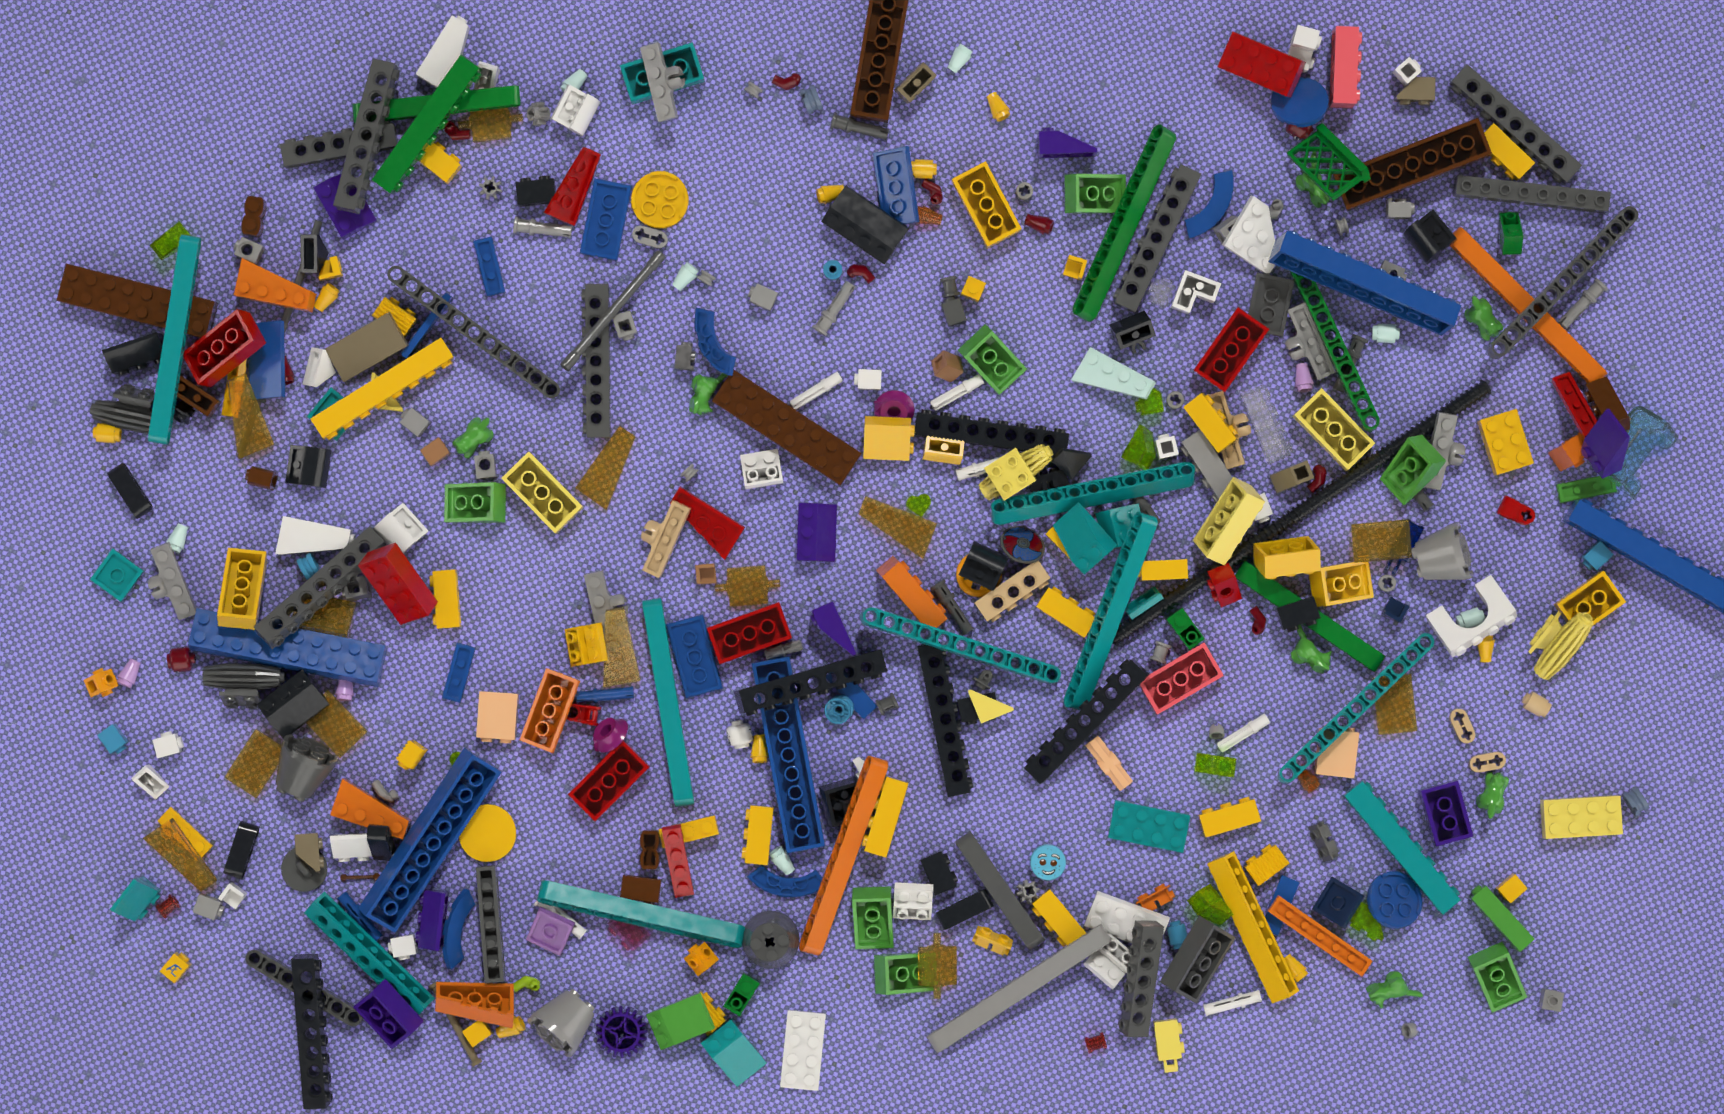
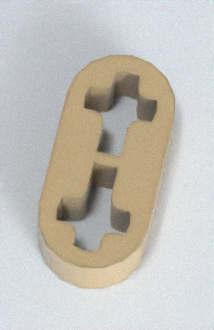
M1463 709L1452 710L1449 714V719L1457 738L1462 743H1471L1475 739V731L1467 713ZM1456 712L1463 714L1461 718L1462 725H1460L1458 720L1454 721L1453 719L1456 716ZM1462 727H1464L1467 732H1471V735H1469L1468 740L1466 738L1461 737V735L1464 734Z
M1500 752L1475 755L1470 758L1469 767L1474 772L1496 770L1505 765L1506 758ZM1495 755L1502 759L1498 766H1496V763H1489V760L1495 759ZM1477 758L1479 761H1486V764L1480 765V769L1473 766Z

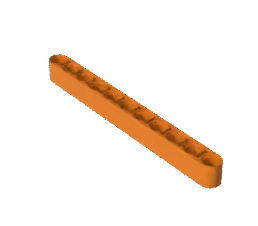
M1458 227L1453 232L1457 240L1450 247L1501 298L1520 314L1534 298L1462 227ZM1533 306V309L1536 313L1541 312L1539 306ZM1548 312L1532 327L1587 383L1603 378L1608 374Z
M867 756L864 761L799 943V950L819 956L823 951L888 770L887 760Z

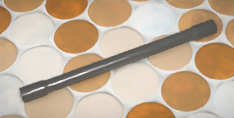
M658 250L646 263V266L574 350L560 363L563 369L570 371L580 359V356L626 302L665 260L666 257Z

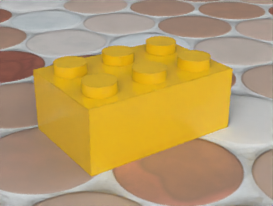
M1517 409L1477 421L1494 476L1534 464Z
M1309 536L1253 543L1254 566L1264 578L1293 577L1300 573L1313 574L1315 571H1321L1320 548Z
M1599 571L1553 605L1558 611L1562 612L1561 616L1566 623L1577 613L1586 612L1591 615L1595 625L1626 603V601L1605 571Z

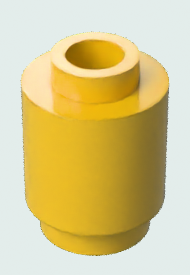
M915 159V161H911L914 178L933 179V175L937 174V164H934L933 160Z
M98 423L97 427H93V438H96V442H120L122 429L105 423Z

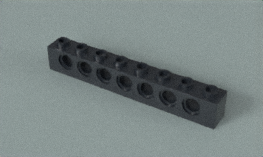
M921 409V413L917 412L914 436L926 438L927 436H933L934 438H945V440L947 438L949 440L956 439V441L963 440L967 444L1010 450L1017 448L1018 451H1027L1044 444L1043 439L1045 436H1052L1054 444L1049 447L1054 455L1061 448H1068L1069 433H1065V429L1054 428V431H1048L1045 426L1035 425L1034 429L1027 428L1028 424L1016 423V426L1008 425V421L1003 420L991 423L988 418L978 417L977 421L970 420L971 416L959 415V418L951 417L952 414L940 412V415L932 414L933 411ZM931 420H938L940 422L938 430H932L929 427ZM952 422L959 425V431L956 433H952L948 429V425ZM970 425L977 426L978 433L976 435H970L967 432V428ZM988 428H995L997 430L995 438L987 436L986 431ZM1009 430L1016 433V439L1013 441H1009L1005 437V433ZM1032 433L1035 436V441L1027 443L1024 439L1025 434Z
M928 645L917 646L947 796L952 797L971 793L970 788H973L972 778L967 777L966 772L967 769H970L967 758H963L962 751L966 750L964 739L959 738L958 733L962 731L960 720L956 721L955 713H958L956 701L952 702L951 694H954L952 682L948 683L947 675H950V669L948 664H944L943 659L944 656H947L946 651ZM931 657H937L940 660L937 668L930 667L929 659ZM938 675L944 680L943 685L940 687L934 686L932 682L933 678ZM941 694L947 697V703L943 706L938 705L936 702V698ZM944 713H948L951 716V722L946 725L940 721V717ZM948 732H952L955 735V740L952 743H946L944 740V735ZM951 751H956L959 754V759L956 762L948 760V754ZM955 770H960L963 774L962 779L959 781L952 779V772Z
M880 649L733 692L739 713H746L749 716L758 713L757 709L764 708L765 711L774 709L777 703L782 702V705L794 703L793 699L800 697V700L811 698V694L815 692L818 695L828 693L829 688L835 687L836 690L846 688V683L853 682L856 685L865 682L864 678L871 677V680L880 678L882 673L887 672L882 650ZM862 663H865L868 667L866 673L861 669ZM845 668L849 669L850 676L848 678H846L843 674ZM827 673L832 675L831 683L826 681ZM810 678H812L815 682L813 688H810L808 686V680ZM792 683L797 687L795 694L790 690ZM774 688L777 689L779 692V697L777 699H775L772 695V691ZM756 694H759L761 697L759 704L754 701Z
M1134 658L1130 661L1126 659L1119 666L1121 670L1117 674L1113 672L1105 680L1107 684L1103 688L1099 686L1092 693L1094 696L1090 702L1088 700L1084 701L1079 707L1081 711L1077 715L1073 713L1065 721L1067 725L1063 729L1059 727L1052 734L1054 738L1050 742L1046 740L1039 747L1041 751L1036 756L1032 754L1025 761L1027 765L1024 769L1039 784H1042L1150 675ZM1123 674L1129 675V684H1124L1121 681ZM1109 688L1116 689L1117 696L1115 698H1111L1108 695ZM1096 701H1100L1104 706L1101 712L1097 711L1094 707ZM1082 715H1087L1090 718L1089 725H1084L1081 722ZM1070 728L1077 732L1075 739L1068 736ZM1056 742L1062 743V752L1055 750L1054 745ZM1044 755L1050 759L1048 766L1043 765L1041 762V757Z
M295 954L291 959L303 1109H326L333 1100L332 1091H329L331 1073L328 1072L327 1066L330 1062L329 1053H326L328 1036L325 1035L324 1030L327 1024L326 1016H323L325 999L321 993L324 985L323 979L320 978L322 961L319 959L318 954ZM304 972L311 973L312 979L306 978ZM306 990L313 993V998L307 996ZM307 1009L313 1010L315 1016H310ZM309 1028L315 1029L317 1035H312L309 1032ZM310 1047H315L318 1050V1054L313 1053ZM312 1066H317L320 1072H315ZM314 1084L319 1085L321 1091L315 1090Z

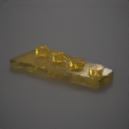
M242 374L227 380L237 457L241 459L274 445V442L247 375Z
M619 426L575 488L607 510L636 437Z
M865 496L858 513L922 559L924 558L937 523Z
M621 607L606 610L605 646L608 660L604 661L603 687L640 681L641 676L626 609Z
M173 818L143 837L149 845L199 891H203L217 881L214 874Z

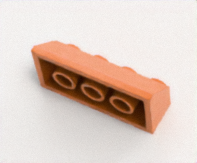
M546 668L519 740L554 753L580 681Z

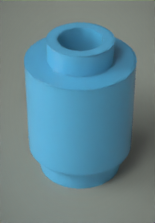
M836 260L827 261L823 267L824 276L831 281L839 279L842 275V265ZM835 266L837 270L831 273L829 268Z
M1177 920L1169 922L1170 926L1166 927L1173 950L1179 949L1187 937L1185 923Z

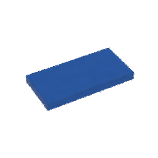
M909 146L874 152L873 160L880 208L904 225L920 222Z
M594 178L580 254L618 261L632 185Z
M284 321L256 323L266 344L249 357V400L285 397Z
M704 615L666 624L685 697L690 698L723 689Z

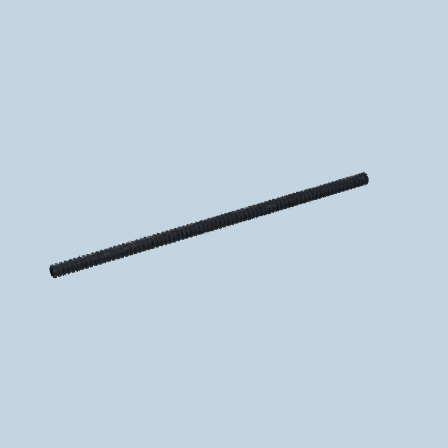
M1480 380V383H1476L1475 387L1471 386L1469 391L1465 390V393H1461L1460 397L1456 396L1454 401L1450 400L1449 404L1446 403L1445 407H1440V410H1436L1435 414L1431 413L1430 417H1425V420H1421L1420 424L1416 423L1415 427H1410L1411 430H1406L1405 434H1400L1401 437H1396L1395 441L1391 440V443L1385 444L1386 447H1381L1380 451L1376 450V453H1372L1370 458L1366 457V460H1362L1361 464L1357 463L1355 468L1351 467V470H1347L1346 474L1342 473L1340 478H1336V481L1332 480L1330 485L1326 484V487H1322L1321 491L1317 490L1316 494H1311L1312 497H1307L1306 501H1301L1302 504H1297L1296 508L1292 507L1291 511H1286L1287 514H1282L1281 518L1277 517L1276 521L1273 520L1272 524H1267V527H1263L1262 531L1258 530L1256 535L1252 534V537H1248L1247 541L1243 540L1241 545H1237L1232 557L1226 563H1229L1233 569V566H1237L1238 562L1242 563L1244 558L1248 559L1249 555H1253V543L1277 539L1278 535L1282 536L1284 531L1288 532V529H1292L1293 525H1298L1297 522H1302L1303 518L1307 519L1308 515H1313L1312 512H1317L1318 508L1322 509L1323 505L1328 504V501L1332 502L1333 498H1338L1337 495H1342L1343 491L1347 492V489H1351L1352 485H1357V482H1361L1362 478L1366 479L1368 474L1372 475V472H1376L1377 468L1381 469L1383 464L1387 465V462L1392 461V458L1395 457L1408 437L1423 435L1427 438V435H1431L1434 430L1438 412L1461 415V412H1465L1467 407L1471 408V405H1475L1476 401L1480 402L1482 397L1486 398L1487 394H1491L1488 384L1484 380ZM1212 561L1211 565L1208 564L1207 568L1203 567L1201 572H1197V575L1193 574L1191 579L1188 578V581H1183L1182 585L1178 584L1177 588H1172L1173 591H1168L1167 595H1162L1164 599L1134 619L1128 618L1127 622L1124 621L1123 625H1119L1113 644L1118 647L1120 642H1124V639L1128 640L1130 635L1134 636V633H1138L1139 629L1143 630L1145 625L1149 626V623H1153L1154 619H1159L1158 616H1163L1164 612L1168 613L1170 608L1174 609L1173 606H1178L1179 602L1183 603L1185 598L1189 599L1188 596H1193L1194 592H1199L1198 589H1203L1204 585L1208 586L1207 580H1209L1207 572L1222 566V564Z

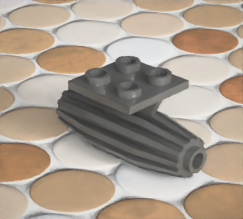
M124 384V386H121L113 393V398H118L119 401L96 400L95 403L91 404L90 414L93 419L102 423L148 434L152 408L150 407L154 402L155 392L153 389L143 388L141 390L136 389L134 385Z
M225 663L204 666L202 674L203 686L225 689L224 692H219V696L224 706L232 709L238 708V706L256 709L257 704L262 701L257 690L277 688L282 683H285V672H282L281 668L262 664Z

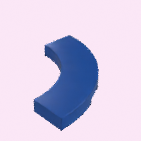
M1232 170L1213 174L1214 190L1208 205L1199 214L1184 220L1188 239L1197 237L1210 230L1225 214L1233 194L1234 177Z
M696 307L695 332H697L698 346L703 356L708 359L711 366L716 370L732 376L736 357L726 352L717 340L714 329L715 312Z
M760 865L747 876L762 890L781 897H801L815 893L819 890L823 878L816 869L802 877H781L770 872L763 865Z
M463 889L451 905L452 910L449 918L445 920L443 928V957L447 969L451 970L464 959L461 948L462 928L468 913L475 906V902L468 889Z

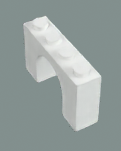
M1492 575L1475 584L1477 594L1488 608V615L1479 626L1474 628L1458 626L1443 606L1426 615L1427 622L1452 658L1456 655L1464 654L1467 648L1480 644L1483 638L1496 634L1499 628L1512 624L1517 618L1516 609Z

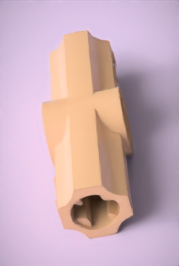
M1098 735L1085 745L1097 760L1098 766L1106 776L1110 777L1117 789L1121 791L1133 782L1121 766L1119 759L1107 748Z

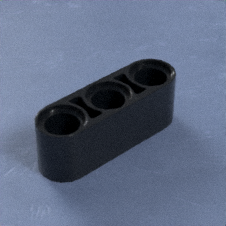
M121 463L107 472L111 482L136 519L153 509L151 502L125 463Z
M240 821L223 874L243 879L259 833V826Z
M369 824L367 841L373 859L390 861L396 852L390 827Z
M983 889L936 912V915L943 929L947 930L992 908L994 905L987 890Z

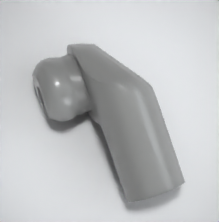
M1280 199L1273 200L1269 208L1271 220L1277 219L1283 210V203Z
M376 780L371 784L377 795L389 803L395 802L394 800L399 797L394 789L390 792L386 791L380 780Z

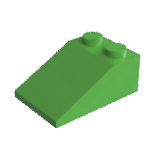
M1065 175V213H1115L1126 189V175Z
M986 324L958 349V352L999 395L1027 370Z
M1423 435L1408 437L1380 477V480L1403 505H1406L1438 474L1446 460Z
M496 482L445 484V523L505 522L506 484Z
M891 886L853 888L852 907L855 949L894 948Z
M1503 941L1468 956L1470 965L1492 1013L1527 998L1511 956Z
M936 952L874 955L876 994L892 995L937 991Z
M701 993L665 1005L646 1014L661 1050L715 1029Z

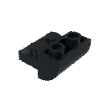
M1434 209L1420 220H1416L1403 234L1427 265L1457 240Z
M290 445L285 483L326 488L331 450Z
M974 541L959 576L994 591L1009 557Z

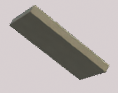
M388 312L325 348L342 381L346 382L409 345L393 316Z

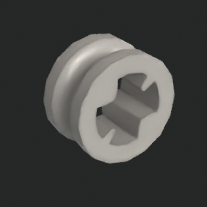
M750 81L748 82V87L744 88L747 93L756 99L759 98L758 94L763 92L761 88Z
M1027 182L1020 183L1016 188L1017 197L1021 200L1031 198L1033 194L1031 184ZM1027 186L1030 194L1022 196V192H1019V189Z
M1342 217L1341 220L1336 219L1335 225L1339 236H1342L1343 233L1348 234L1349 227L1345 217Z
M701 270V275L697 276V278L705 284L712 286V281L716 280V278Z
M1177 391L1171 392L1166 399L1167 405L1172 409L1181 407L1184 403L1183 395ZM1178 395L1180 404L1172 405L1173 401L1170 400V397Z
M691 464L681 473V477L684 476L686 478L685 481L688 482L699 470L694 469V465Z
M1383 575L1378 580V586L1382 591L1389 592L1395 588L1396 580L1392 575ZM1384 578L1385 580L1387 578L1391 579L1390 583L1392 586L1390 588L1389 586H1387V589L1383 587L1384 582L1382 581Z

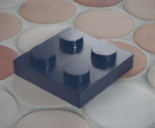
M1331 877L1312 910L1345 929L1365 896L1336 878Z

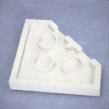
M1250 196L1222 245L1262 273L1270 275L1275 265L1268 262L1275 243L1269 206L1256 197Z

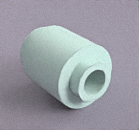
M1378 323V325H1373L1372 340H1377L1379 343H1395V340H1399L1400 328H1396V324Z
M1478 607L1461 612L1456 616L1457 625L1463 628L1477 627L1485 620L1483 610H1479Z

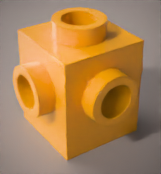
M103 668L93 671L92 676L83 680L91 698L100 694L102 697L113 693L112 689L119 686L112 669L104 671Z
M706 942L699 946L697 944L693 945L687 950L689 954L684 958L697 976L701 975L719 960Z

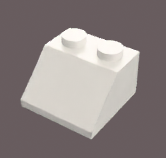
M367 833L330 836L333 859L338 858V862H348L350 858L358 857V861H368L369 857H372L367 841Z

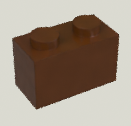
M624 874L620 897L643 901L652 905L659 903L662 879Z

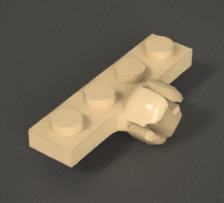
M1224 391L1210 394L1215 402L1213 404L1215 409H1220L1226 416L1225 422L1228 426L1232 424L1238 432L1236 435L1238 439L1221 452L1225 466L1228 470L1244 465L1245 460L1239 439L1251 433V426L1239 427V424L1248 422L1249 419L1244 413L1237 415L1230 413Z
M673 500L662 523L650 520L645 524L644 528L646 531H642L641 539L651 545V551L644 564L643 571L661 578L691 508Z

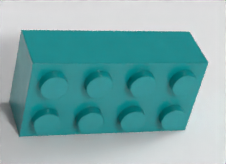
M693 42L662 52L667 68L679 66L684 75L678 76L680 79L685 78L684 87L674 91L705 82ZM643 58L620 65L632 105L652 99Z

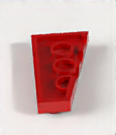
M583 147L545 209V214L575 226L601 154L589 148Z
M680 486L670 504L675 500L691 508L686 521L725 560L745 529V526Z

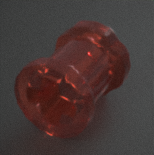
M169 894L165 901L161 904H156L155 907L166 919L168 914L176 908L179 909L181 905L173 894Z
M1103 1032L1094 1037H1084L1089 1054L1097 1049H1107Z

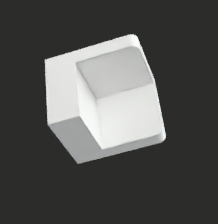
M231 882L218 899L237 909L248 893Z

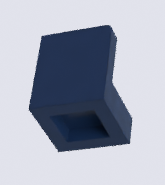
M1390 597L1381 614L1397 623H1401L1410 606Z

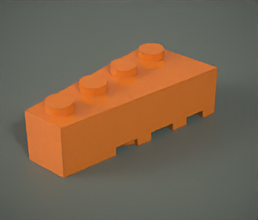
M241 258L234 296L313 313L316 293Z
M894 556L890 557L876 572L886 581L920 623L936 628L948 619L944 615L947 611L940 603L936 605L932 599L935 597L928 589L924 591L921 588L922 582L916 575L913 577L908 572L910 568L904 561L899 562Z
M342 778L330 813L331 816L367 828L369 824L389 826L392 836L400 839L405 838L412 821L346 778Z

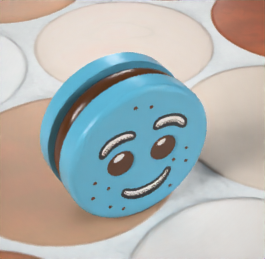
M1045 844L1033 851L1030 857V867L1038 878L1054 880L1064 872L1066 859L1058 847Z

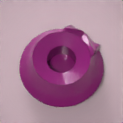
M897 390L887 391L874 401V416L911 418V420L914 416L913 401L904 392Z
M606 718L595 727L593 734L595 751L609 752L617 748L627 735V722L624 719Z

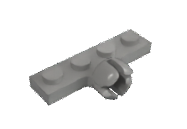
M659 42L640 47L658 122L678 118L673 91L683 88L685 85V78L680 79L678 77L684 75L682 69L679 66L666 67Z
M1304 302L1288 309L1287 311L1296 330V335L1287 339L1285 345L1288 350L1298 346L1297 349L1289 352L1290 357L1293 360L1307 357L1317 380L1336 373L1306 303Z
M1444 412L1437 413L1430 444L1446 462L1425 488L1441 490L1446 467L1448 465L1460 466L1464 461V458H1461L1460 455H1465V446L1462 443L1453 442L1457 415Z
M170 542L151 548L150 551L159 570L158 575L150 577L148 580L149 589H153V592H151L152 596L155 599L165 596L169 597L179 620L195 615L196 606Z
M603 570L584 574L594 622H602L606 648L619 646L620 640L615 621L617 618L625 617L628 614V605L617 607V605L625 604L627 602L626 598L622 594L613 596L609 594Z

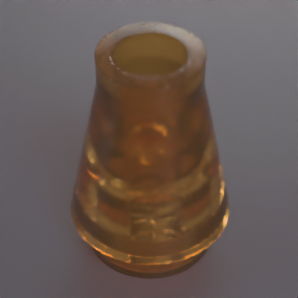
M924 205L917 206L920 221L917 222L918 224H941L942 214Z
M1307 769L1297 777L1304 791H1307L1309 794L1321 785L1320 779Z

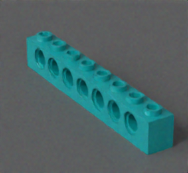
M325 891L304 912L377 984L386 979L419 1015L435 999Z

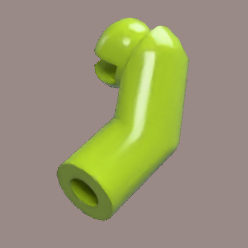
M523 976L512 983L514 984L515 992L522 988L537 991L540 988L539 980L530 976Z

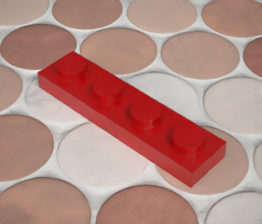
M1570 372L1553 377L1552 383L1583 439H1585L1596 424V417Z
M681 824L662 827L675 898L694 895Z

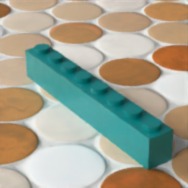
M1359 781L1343 796L1440 914L1444 915L1461 901L1458 897L1460 893L1453 885L1450 887L1446 883L1448 878L1441 870L1437 872L1433 867L1436 865L1429 856L1425 857L1422 854L1423 848L1417 841L1413 843L1409 838L1410 832L1404 826L1401 828L1398 825L1397 821L1399 819L1396 815L1384 808L1386 803L1380 796L1375 797L1372 793L1374 791L1372 786L1368 782Z

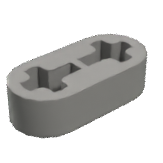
M637 226L632 232L633 239L637 243L657 249H662L668 244V237L662 231L645 226ZM642 229L644 234L649 235V238L642 237L639 240L636 232H640ZM659 235H662V239L665 241L664 243L661 242L660 245H657V242L651 239L652 236L657 238Z

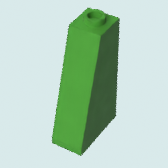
M1478 885L1471 891L1472 895L1469 898L1515 950L1521 952L1535 940L1486 885Z

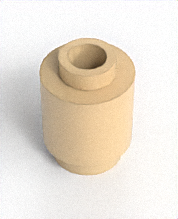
M1533 691L1530 694L1526 693L1522 699L1523 708L1538 717H1545L1552 706L1549 700Z

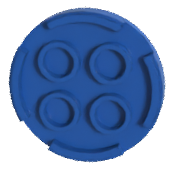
M1306 77L1299 78L1292 97H1286L1273 91L1271 96V109L1275 117L1282 123L1285 122L1297 127H1308L1316 124L1323 118L1329 106V98L1325 88L1317 81Z
M1389 871L1377 876L1371 882L1367 892V904L1370 913L1378 923L1390 929H1401L1411 925L1421 913L1422 895L1419 887L1406 874L1398 871Z

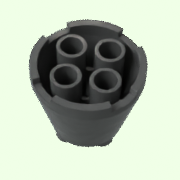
M292 734L286 735L281 744L276 790L283 794L293 795L296 800L304 802L305 798L312 797L334 769L338 756L332 755L329 752V747L305 736L303 738H294Z
M764 911L756 914L747 922L742 946L745 954L754 964L768 969L779 968L790 962L795 956L799 947V932L793 920L784 913ZM773 937L775 945L766 947L765 938L770 939Z

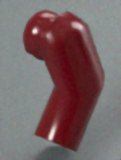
M793 73L792 76L785 79L775 75L772 84L785 90H790L800 84L801 77L797 73Z
M448 121L444 128L445 133L452 140H470L471 138L470 130L460 131L452 121Z
M925 179L921 187L930 192L932 204H940L943 200L941 187Z
M853 264L847 269V275L851 278L862 276L868 284L875 279V276L865 265Z
M1320 464L1315 465L1313 468L1315 480L1307 485L1311 493H1314L1326 482L1327 471Z
M1256 605L1249 612L1254 617L1252 633L1259 635L1263 633L1267 620Z

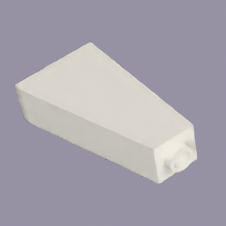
M459 15L457 18L454 16L450 17L416 72L419 78L435 88L439 86L458 57L463 55L470 30L467 20Z
M283 516L275 554L287 555L343 550L355 539V534H352L353 530Z

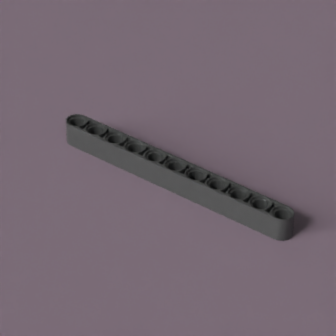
M1627 206L1621 210L1500 333L1487 349L1488 355L1492 359H1499L1507 354L1638 219L1637 209ZM1624 212L1630 214V221L1624 217ZM1612 225L1617 227L1618 234L1612 232ZM1598 239L1604 240L1605 247L1599 245ZM1586 252L1591 253L1593 257L1592 260H1588L1586 258ZM1573 265L1579 268V274L1573 271ZM1560 278L1566 281V287L1560 284ZM1547 292H1551L1553 294V300L1547 298ZM1534 305H1537V306L1540 307V309H1541V312H1540V313H1536V312L1534 311V309H1533V306H1534ZM1521 318L1527 320V327L1522 326L1520 322ZM1508 332H1512L1514 334V340H1510L1508 338ZM1495 345H1499L1501 347V354L1497 353L1494 350Z
M392 266L388 270L387 276L392 283L548 398H555L559 395L560 387L554 380L399 266ZM393 269L401 271L402 276L399 280L391 278L390 273ZM410 280L417 283V289L413 292L408 291L406 288V284ZM430 292L433 295V300L430 303L423 302V293ZM442 303L448 306V312L444 315L439 314L437 311L438 305ZM456 315H461L464 318V323L461 326L453 324V318ZM473 326L479 329V335L476 338H472L468 334V330ZM487 338H492L495 342V346L492 349L484 347V341ZM502 350L510 352V358L506 361L501 360L499 357ZM518 361H523L526 365V369L523 372H517L515 369V364ZM533 373L541 375V381L537 384L532 383L530 380ZM549 384H554L557 388L554 395L546 393V387Z

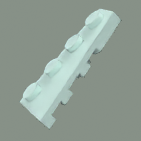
M1091 347L1071 379L1076 383H1083L1088 386L1116 391L1142 399H1147L1156 384L1155 381Z

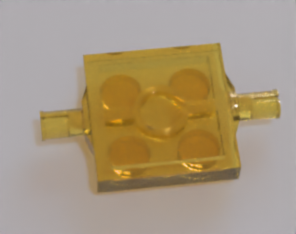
M508 108L470 112L469 120L458 121V129L470 128L474 143L512 138V122L523 121V114L511 115Z
M765 565L727 568L728 578L726 584H715V592L727 591L730 607L768 604V590L772 587H780V579L768 580Z
M933 933V944L926 947H918V985L933 987V999H941V987L957 985V946L941 944V933Z

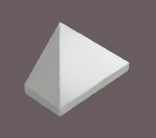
M311 347L303 385L318 387L333 376L336 371L326 350Z

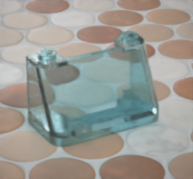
M1642 406L1634 407L1628 414L1630 429L1626 430V432L1630 436L1622 470L1607 476L1610 481L1633 499L1641 489L1640 481L1633 475L1655 445L1661 449H1668L1679 438L1665 419Z

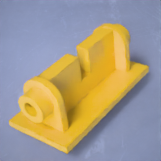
M977 926L976 933L972 939L975 945L986 949L989 944H993L991 951L1002 956L1004 954L1008 955L1013 940L1007 935L995 933L990 928Z

